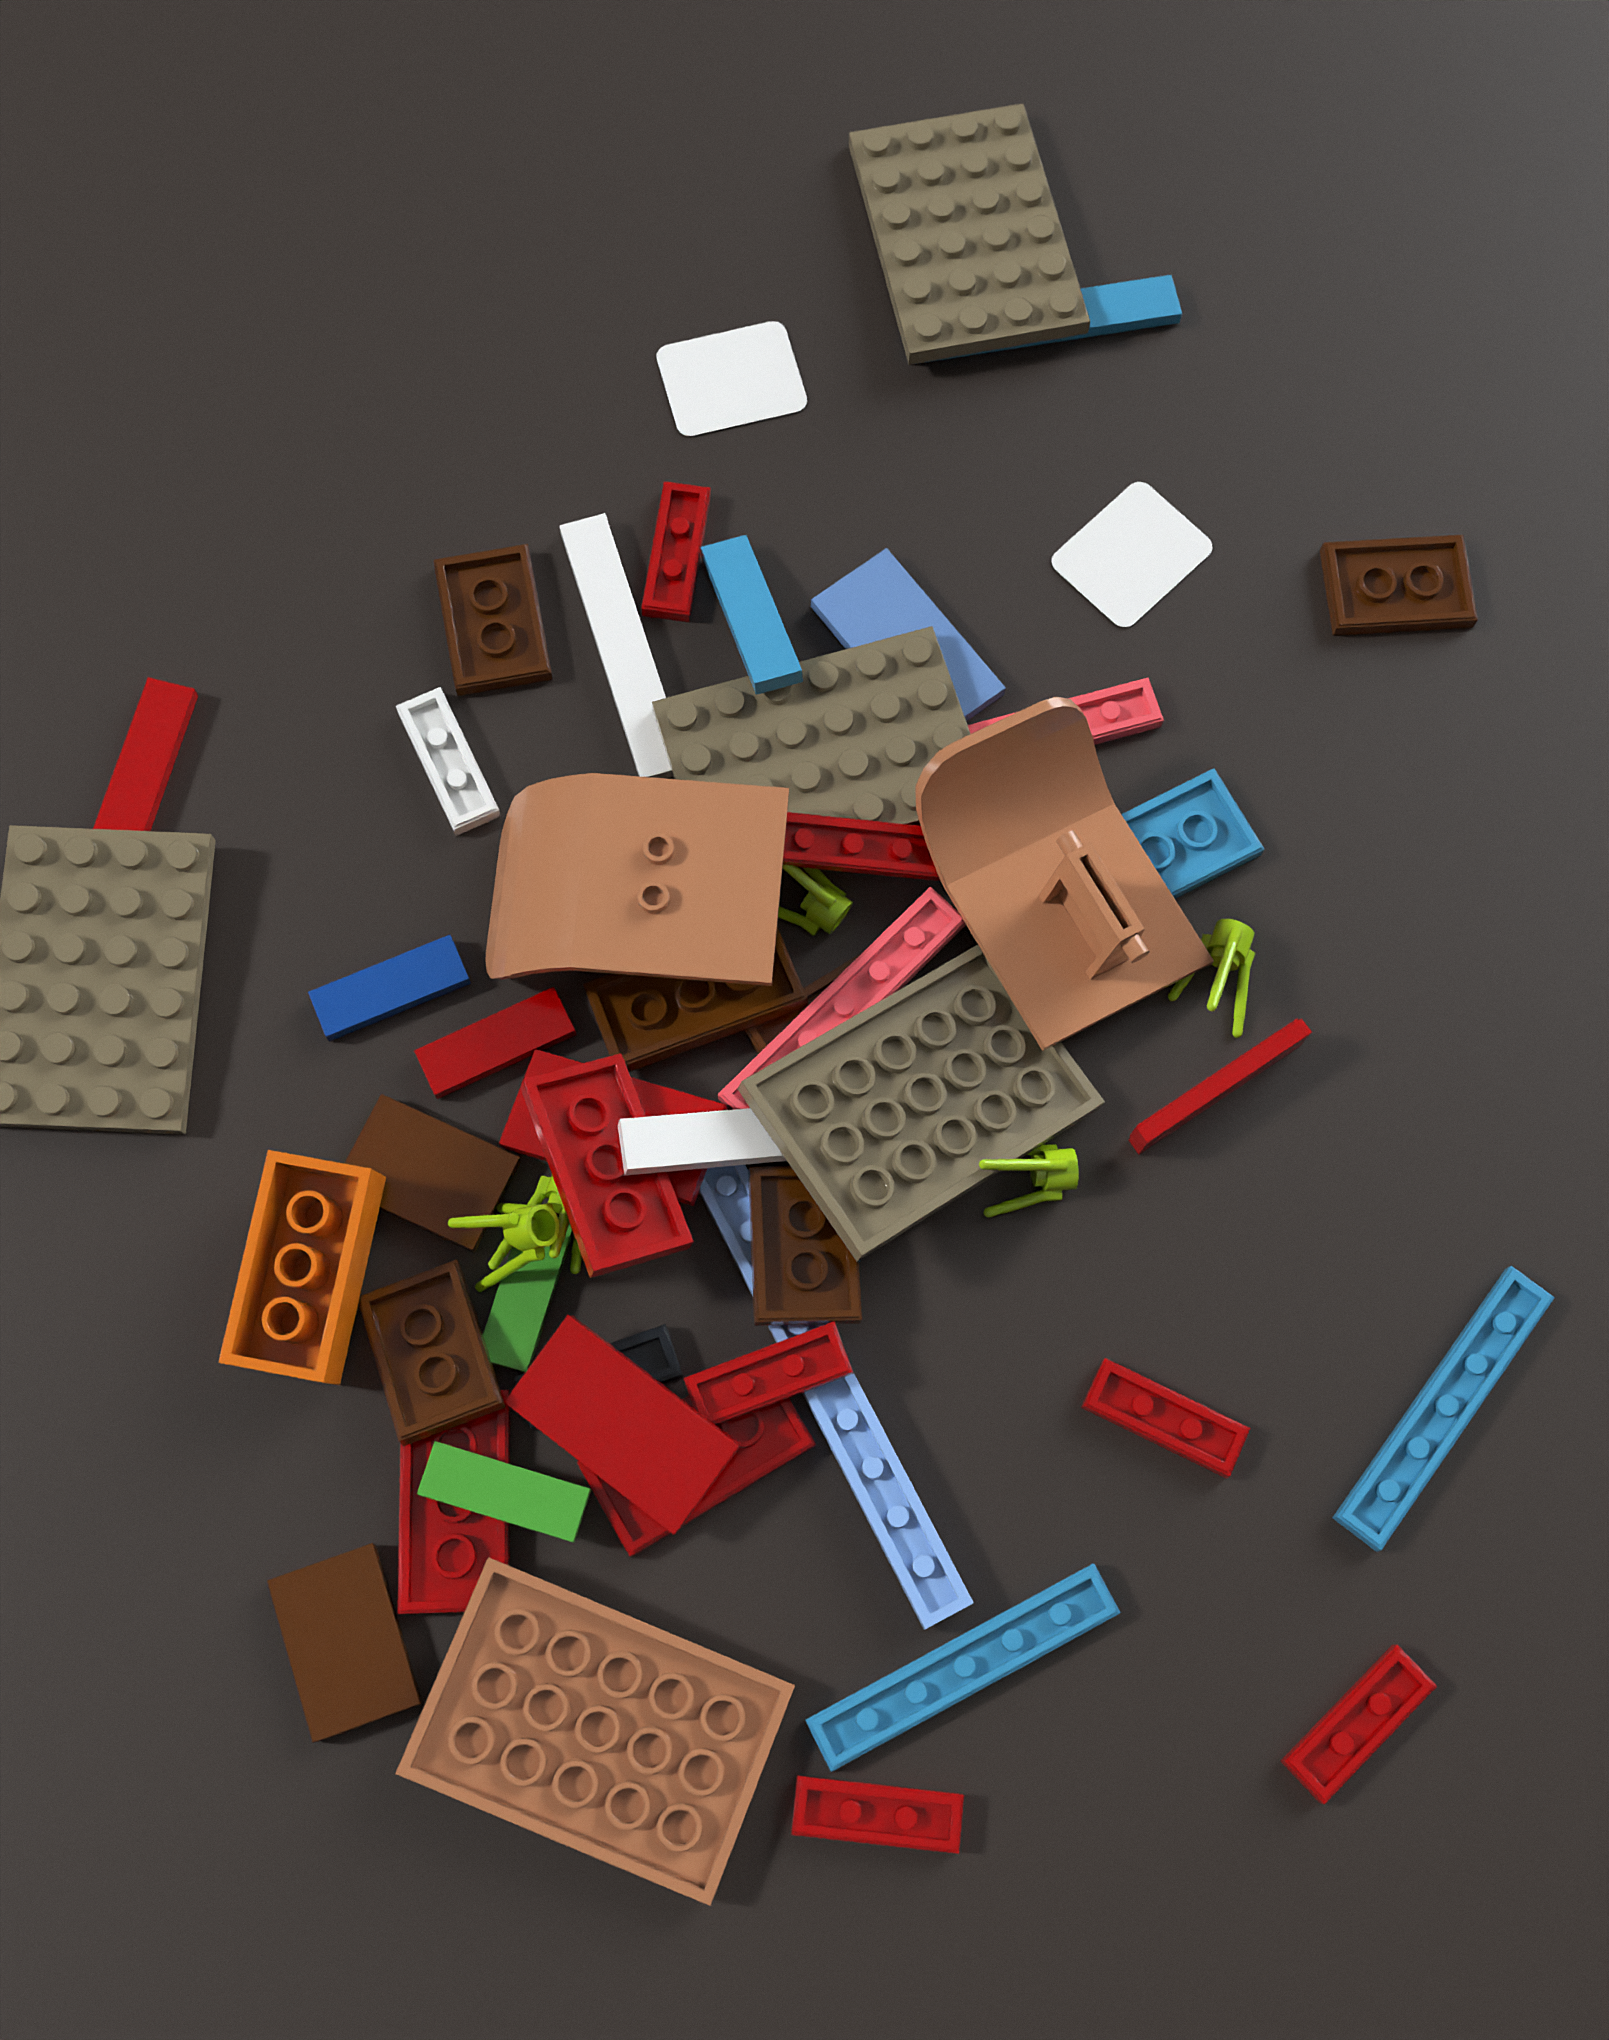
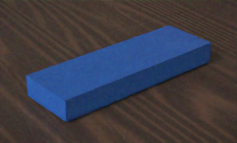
M450 934L311 990L308 994L328 1041H332L467 986L471 982Z

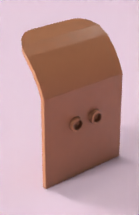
M1053 697L1029 706L951 743L937 752L923 768L915 786L916 811L936 871L945 891L1042 1051L1214 962L1114 804L1098 761L1087 718L1071 699Z
M600 773L569 775L527 786L513 798L501 833L485 961L488 975L491 979H512L531 974L574 970L772 986L789 788Z

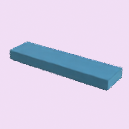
M747 535L701 547L702 559L755 694L758 695L803 682L801 666Z

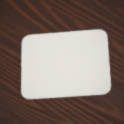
M770 321L665 345L657 353L658 365L678 431L683 435L695 436L801 411L807 404V396L786 329L779 322Z
M1135 482L1056 551L1052 557V565L1060 575L1113 623L1120 627H1129L1135 624L1210 555L1212 543L1204 533L1152 487L1143 482Z

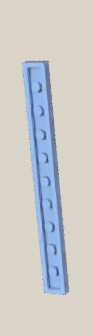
M746 1165L707 1168L699 1193L753 1296L748 1169ZM825 1324L770 1325L768 1327L776 1343ZM855 1374L804 1392L803 1395L923 1629L925 1630L973 1604L963 1581Z

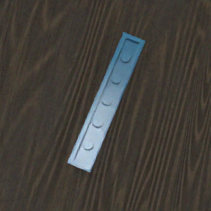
M1172 275L1081 288L1090 319V327L1087 334L956 357L1179 323L1182 311Z
M1509 1266L1504 1270L1332 1518L1376 1552L1383 1549L1554 1300V1296L1514 1267Z
M1093 1563L809 1717L805 1721L832 1772L1121 1612Z

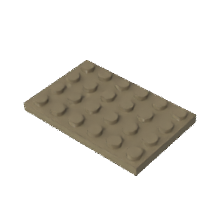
M1023 103L849 132L851 156L909 365L1087 334L1089 332V315Z
M933 626L801 661L799 664L802 669L803 682L758 695L755 694L749 676L652 702L654 716L674 779L789 788L787 812L921 826L916 811L915 786L923 768L937 752L951 743L970 735Z
M9 825L0 897V1127L186 1134L216 842L212 834Z
M979 945L741 1081L738 1087V1091L857 1262L1002 1171L981 1169L979 1167L981 1160L1021 1159L1094 1113L1105 1103L1061 1042L1042 1051Z

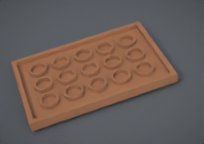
M488 1557L395 1774L711 1906L795 1685Z

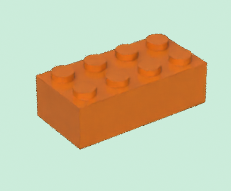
M268 1150L218 1363L340 1385L386 1176L371 1168Z

